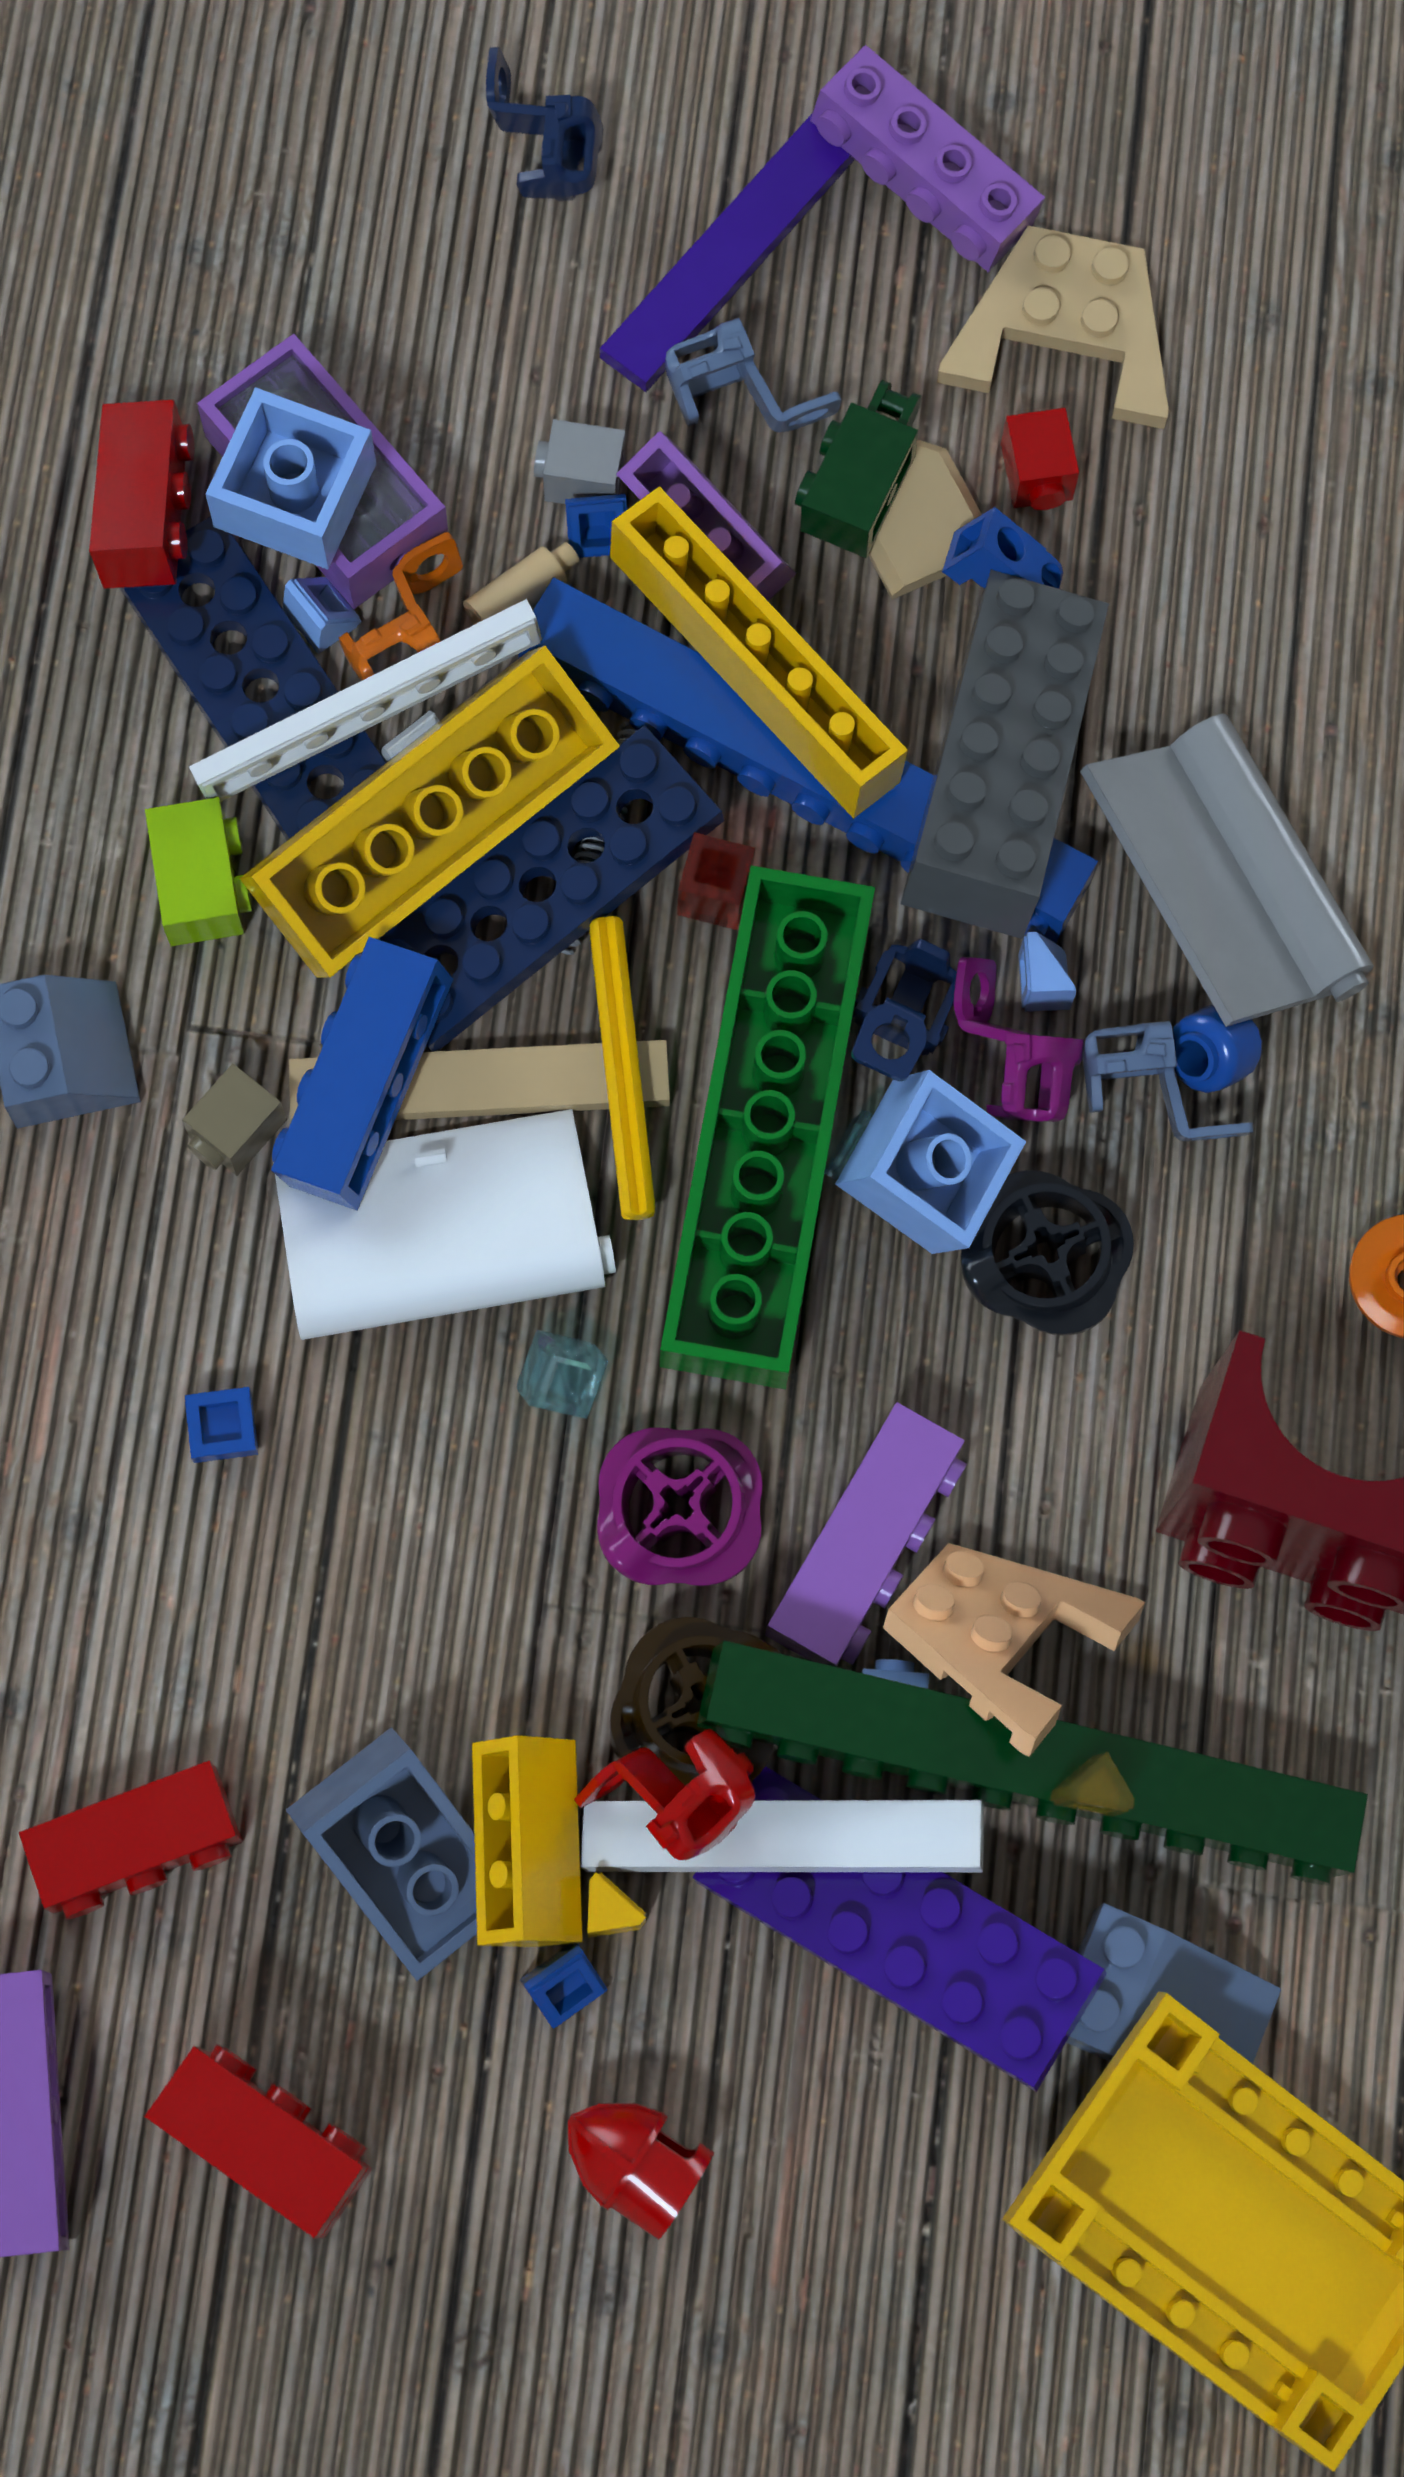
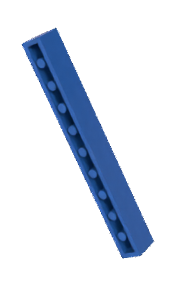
M554 577L552 578L533 609L542 637L541 643L519 653L518 659L528 651L546 645L592 709L600 712H607L610 709L629 719L631 726L635 730H639L645 725L658 740H661L663 737L681 746L684 753L697 764L706 768H715L716 765L736 775L740 784L754 794L763 797L772 794L791 804L793 811L804 820L816 825H823L826 822L845 832L847 839L859 849L873 854L881 851L900 861L901 867L907 873L909 872L933 774L905 761L901 782L853 819L698 652ZM1056 838L1053 839L1040 898L1024 934L1025 936L1027 932H1038L1055 943L1058 942L1092 881L1098 860Z

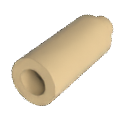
M564 542L551 552L544 546H541L464 600L463 606L466 613L475 625L527 599L531 608L534 607L553 577L567 583L565 572L579 562L578 555L567 542Z

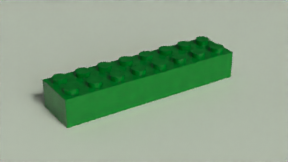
M752 865L750 867L661 1342V1368L786 1390L875 887Z

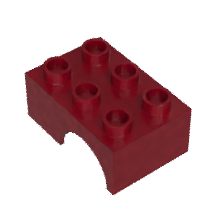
M1239 1330L1199 1389L1155 1532L1185 1541L1178 1564L1184 1570L1200 1578L1225 1586L1251 1589L1255 1586L1260 1567L1310 1583L1304 1607L1309 1612L1343 1626L1360 1630L1378 1631L1382 1627L1387 1609L1404 1615V1477L1385 1481L1353 1479L1326 1470L1300 1453L1276 1424L1264 1395L1261 1363L1266 1338Z

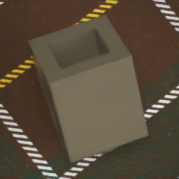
M232 1063L182 1121L189 1138L192 1139L187 1144V1147L198 1159L213 1170H216L223 1164L238 1176L287 1119L281 1102Z

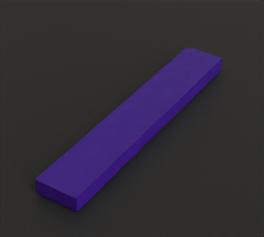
M812 114L600 347V359L644 392H647L666 371L665 359L667 351L680 342L696 337L855 160L842 147L834 146L822 137L817 126L810 121Z

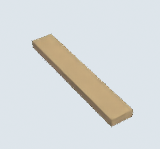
M666 1040L637 1041L644 1107L670 1106ZM602 1043L423 1052L395 1120L547 1113L568 1109L573 1111L609 1109ZM318 1057L289 1059L291 1121L298 1107L297 1090L299 1083L306 1071L314 1069Z

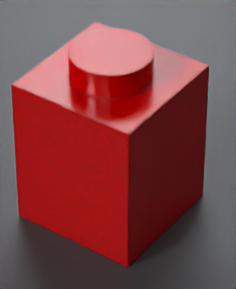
M1066 407L1006 416L1001 448L1014 509L1031 506L1035 510H1049L1062 505L1065 501L1073 500L1079 477V468Z

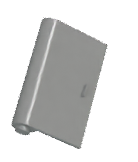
M1218 714L1199 722L1184 732L1170 746L1086 764L1080 770L1225 1027L1333 995L1336 1002L1343 1001L1357 994L1369 984L1366 975L1373 969V963L1226 714Z

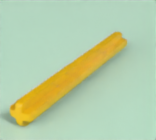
M617 916L598 917L590 922L589 933L621 1216L625 1220H643L654 1216L656 1206L623 921Z

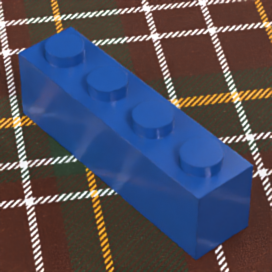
M369 937L362 954L355 955L350 962L345 979L347 990L338 1011H333L328 1016L321 1034V1044L323 1047L314 1069H309L303 1075L297 1090L298 1107L289 1128H283L278 1134L273 1146L272 1160L274 1164L271 1171L289 1187L358 1211L454 980L438 959Z

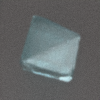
M537 1330L516 1387L529 1406L587 1419L608 1360L597 1346L590 1342Z

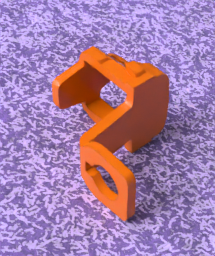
M449 532L442 533L413 548L394 567L393 578L406 613L378 629L374 628L361 636L356 642L353 641L348 632L338 637L346 659L361 681L374 675L367 659L396 643H407L418 653L441 642L430 621L416 603L413 594L426 592L461 571L463 563L456 541ZM435 554H444L442 563L432 572L427 574L415 573L421 563Z

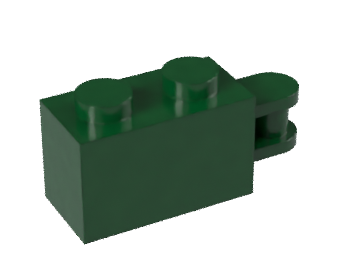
M882 380L878 385L868 408L851 402L841 423L835 420L831 421L819 450V454L825 457L817 473L809 470L806 472L795 498V505L801 507V532L866 559L915 459L918 429L911 426L922 401V396L914 392L910 397L891 390L892 383ZM881 413H884V414H886V415H888V416H891V417H893V418H896V419H898V421L893 420V419H891V418H889V417H886V416H884V415H881Z

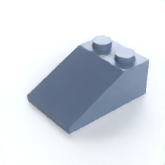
M392 1727L286 1809V1812L416 1981H419L477 1934L474 1832L411 1748Z
M1103 1903L1094 1909L1077 1953L1104 1968L1107 1975L1066 2043L1110 2062L1153 1998L1160 1991L1168 1993L1220 2034L1218 2038L1253 2064L1281 1988L1168 1930Z

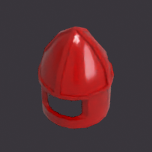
M598 2103L571 2114L568 2119V2148L582 2185L604 2209L608 2211L611 2207L660 2240L689 2198L715 2152L701 2143L694 2149L684 2147L660 2131L668 2118L666 2114L638 2103Z

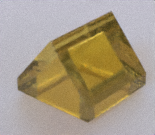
M1108 1752L1089 1758L1057 1786L1051 1795V1801L1054 1802V1805L1109 1816L1129 1812V1810L1133 1809L1135 1800Z

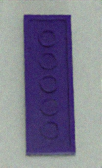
M766 1766L752 1782L755 1791L754 1801L821 1800ZM695 1872L692 1877L699 1885L1035 2092L1038 2091L1107 1975L1104 1968L943 1872Z

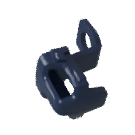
M490 47L486 73V99L497 126L505 132L543 135L542 169L517 174L516 185L521 195L526 198L572 201L576 195L591 190L596 180L598 153L602 149L604 131L600 115L592 101L583 96L550 95L546 96L545 106L510 103V68L500 47ZM584 162L583 171H578L580 163Z
M923 939L916 940L908 947L891 945L889 950L884 951L875 967L877 972L869 988L867 989L862 986L854 1004L856 1007L853 1013L854 1021L861 1028L851 1052L852 1058L857 1063L896 1081L907 1080L919 1056L929 1055V1053L933 1054L937 1045H941L949 1026L944 1025L951 1006H954L957 972L950 967V953ZM893 959L901 961L905 965V971L892 998H886L882 1005H874L873 1001ZM938 980L950 984L949 989L928 1030L924 1025L926 1015L921 1013L933 984ZM875 1034L907 1049V1052L897 1059L883 1058L873 1048L872 1036Z

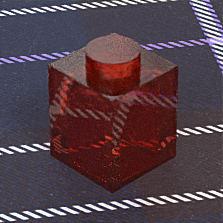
M694 832L678 889L677 915L738 930L751 865L754 866L755 847Z

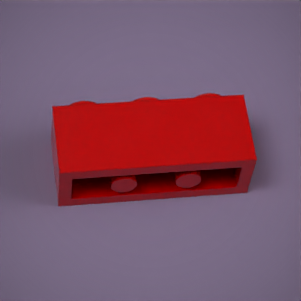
M174 399L102 404L89 552L103 589L175 585L178 559H185L187 556V534L185 525L181 521L182 510L190 509L191 488L189 477L185 472V461L194 460L195 444L192 427L190 424H182Z
M210 1760L18 1832L43 1908L53 1914L63 1911L66 1919L80 1917L104 1906L103 1895L126 1886L130 1895L143 1893L168 1882L166 1871L184 1864L191 1863L193 1871H198L222 1863L231 1858L228 1848L243 1842L218 1770Z

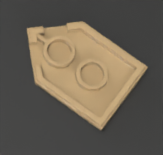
M918 439L915 459L868 554L892 600L947 576L942 570L954 532L982 515L947 449Z

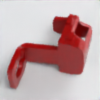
M707 1729L693 1736L685 1745L686 1751L699 1773V1776L686 1786L652 1750L641 1747L613 1761L602 1769L574 1798V1801L582 1808L613 1792L626 1780L658 1814L646 1827L663 1849L666 1848L670 1855L677 1860H689L719 1844L751 1808L755 1799V1791L748 1776L753 1772L754 1765L744 1752L736 1754L714 1730Z

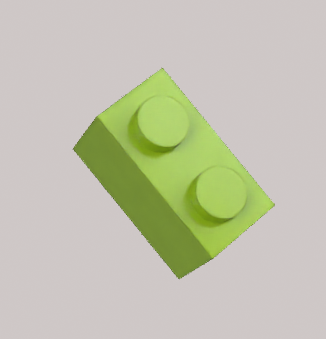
M219 797L145 809L162 925L170 947L244 935L241 913L251 912L252 905L250 892L239 879L243 875L235 876L232 855L243 854L237 817L225 818Z

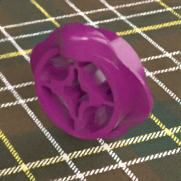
M657 1427L642 1429L627 1435L617 1442L607 1454L599 1474L600 1507L597 1534L603 1555L609 1564L620 1574L632 1581L646 1585L681 1583L709 1586L732 1579L749 1565L758 1550L761 1540L760 1501L763 1486L758 1462L742 1441L727 1432L717 1429L674 1430ZM682 1455L695 1456L710 1462L702 1471L696 1469L692 1474L682 1479L668 1478L654 1466V1464L663 1459ZM726 1476L732 1492V1511L729 1522L721 1534L708 1520L706 1507L711 1496L717 1491L715 1486ZM640 1479L652 1492L654 1505L652 1512L643 1521L645 1527L635 1536L630 1524L629 1503L633 1489ZM674 1493L682 1498L688 1497L691 1493L694 1494L688 1502L694 1512L685 1520L678 1514L666 1519L672 1511L667 1500ZM682 1532L694 1535L707 1547L706 1550L684 1558L664 1557L650 1551L659 1541L664 1543L674 1534Z

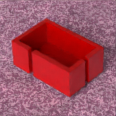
M216 2044L210 2053L193 2046L144 2117L314 2239L326 2238L373 2169L361 2160V2157L368 2148L335 2125L328 2124L323 2132L318 2130L305 2120L312 2108L281 2086L272 2084L268 2091L264 2092L250 2081L257 2069L226 2047Z

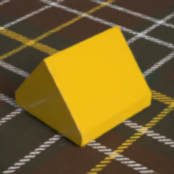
M596 1872L589 1879L588 1938L636 1931L643 1927L646 1923V1912L602 1872L600 1874Z

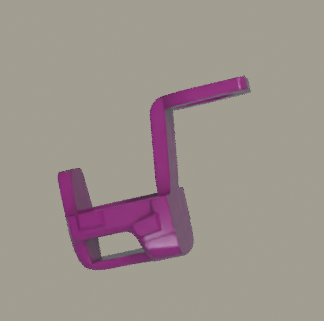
M961 957L958 961L954 992V1011L959 1027L965 1032L1004 1041L1007 1044L1004 1082L1001 1093L1003 1105L986 1104V1112L996 1118L1018 1121L1058 1122L1064 1119L1070 1102L1073 1070L1075 1065L1080 1064L1083 1060L1084 1039L1039 1036L989 1023L988 1020L992 1015L995 1002L996 962L991 959ZM977 973L981 982V991L978 1002L973 1006L970 999V985L973 976ZM1042 1064L1038 1108L1024 1107L1028 1070L1032 1066Z

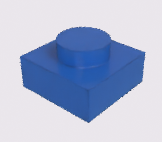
M249 1387L184 1395L190 1453L194 1463L258 1455L252 1392Z

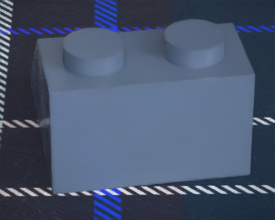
M44 974L0 984V1086L4 1107L17 1129L141 1102L116 981Z

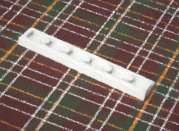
M525 599L189 766L206 799L219 797L220 802L541 643L542 637L537 618L529 602Z
M981 1800L754 1801L751 1808L738 1821L736 1827L719 1844L689 1860H677L672 1857L666 1848L663 1849L648 1830L646 1825L658 1814L646 1801H594L584 1806L581 1868L585 1872H983L984 1805Z

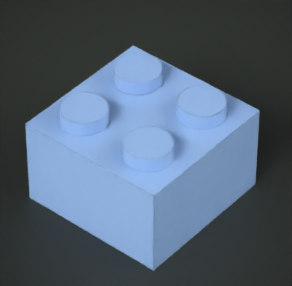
M255 387L205 494L213 526L328 570L376 466L371 430Z
M926 1070L910 1074L905 1081L892 1080L835 1185L931 1254L967 1249L972 1244L1026 1141L935 1073Z

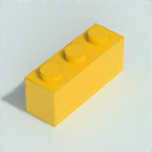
M515 1735L472 1743L477 1946L542 1947L583 1942L578 1805L574 1801V1798L578 1795L576 1740Z

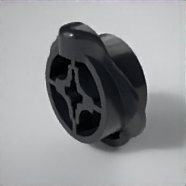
M1036 1170L1018 1171L1008 1175L969 1248L962 1249L961 1270L971 1294L989 1310L1004 1316L1014 1317L1045 1333L1053 1335L1079 1334L1095 1327L1110 1312L1117 1296L1118 1287L1132 1260L1134 1249L1133 1233L1124 1212L1108 1197L1098 1192L1072 1185L1051 1173ZM1052 1207L1070 1211L1081 1217L1087 1224L1082 1227L1078 1222L1065 1226L1055 1225L1047 1220L1041 1208ZM1018 1216H1021L1026 1232L1025 1239L1019 1246L1008 1251L1009 1258L995 1263V1249L1002 1232L1009 1223ZM1047 1241L1052 1249H1057L1058 1260L1048 1263L1043 1255L1038 1256L1037 1245L1039 1243ZM1098 1242L1101 1248L1099 1263L1087 1282L1075 1290L1071 1282L1069 1266L1079 1256L1086 1254L1087 1246ZM1014 1277L1017 1282L1031 1278L1042 1280L1050 1287L1054 1296L1057 1297L1037 1298L1026 1295L1013 1288L1007 1280Z

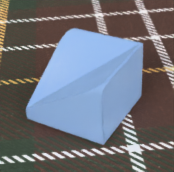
M1027 932L1026 936L1023 937L1018 954L1022 1008H1025V1011L1070 1010L1077 991L1068 976L1065 951L1038 932Z

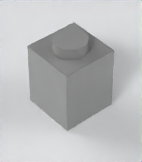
M553 419L549 442L539 440L534 464V477L543 478L544 501L565 504V499L619 494L621 479L616 473L625 463V430Z

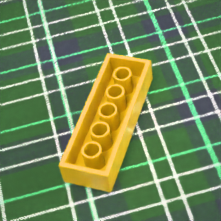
M546 645L536 648L521 656L239 879L315 977L330 978L352 961L355 955L363 952L369 937L381 938L617 750L620 745Z

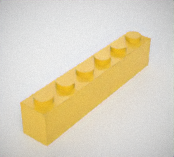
M660 486L612 521L610 558L853 819L901 782L908 749Z

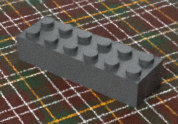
M995 570L990 571L973 622L901 905L1023 939L1040 898L1109 603Z

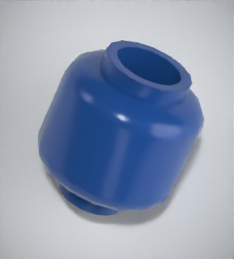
M1213 1005L1206 1006L1185 1016L1173 1027L1177 1064L1174 1072L1181 1082L1193 1090L1205 1093L1223 1090L1252 1073L1261 1058L1262 1040L1254 1021L1251 1019L1225 1027Z

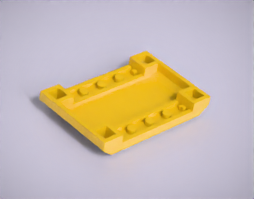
M1158 1991L1002 2220L1021 2237L1274 2431L1318 2463L1335 2472L1404 2366V2181L1218 2038L1220 2034L1172 1996Z

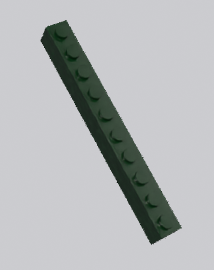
M724 1640L713 1648L697 1727L714 1730L730 1747L751 1749L753 1740L777 1745V1756L786 1760L804 1764H816L818 1755L844 1761L842 1772L850 1775L881 1780L883 1771L908 1776V1788L937 1795H946L948 1786L973 1792L971 1800H981L985 1807L1011 1810L1012 1801L1037 1807L1035 1817L1048 1822L1075 1825L1076 1816L1101 1822L1099 1832L1116 1838L1139 1840L1140 1832H1146L1165 1837L1163 1847L1180 1853L1203 1855L1204 1846L1229 1852L1227 1862L1239 1867L1267 1870L1268 1862L1292 1867L1290 1877L1307 1883L1330 1885L1331 1877L1355 1873L1368 1797L1366 1793L1057 1720L1056 1725L1031 1756L1028 1757L1009 1743L1012 1732L995 1716L985 1721L969 1706L971 1699Z

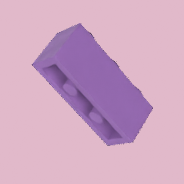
M661 431L650 439L616 473L640 500L660 486L767 601L796 575L795 571L686 454Z

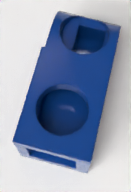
M993 507L954 532L942 570L945 575L959 585L972 579L982 588H985L991 570L1057 589L1060 587L1063 576L1062 565L1058 560L1047 552L1043 545L996 507Z

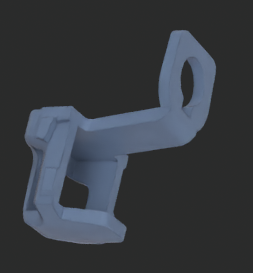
M739 318L722 323L707 333L672 346L666 353V373L687 426L697 424L699 420V414L693 398L743 380L766 423L775 432L792 431L833 416L839 411L842 402L839 392L836 391L798 404L782 413L754 363L755 354ZM714 346L713 352L682 364L677 359L706 347Z
M1170 1021L1100 1029L1090 1033L1085 1038L1083 1063L1090 1113L1103 1111L1101 1080L1159 1075L1171 1129L1178 1140L1201 1141L1247 1136L1254 1132L1252 1122L1189 1129L1174 1072L1177 1064L1173 1030ZM1138 1036L1135 1051L1098 1054L1096 1039Z

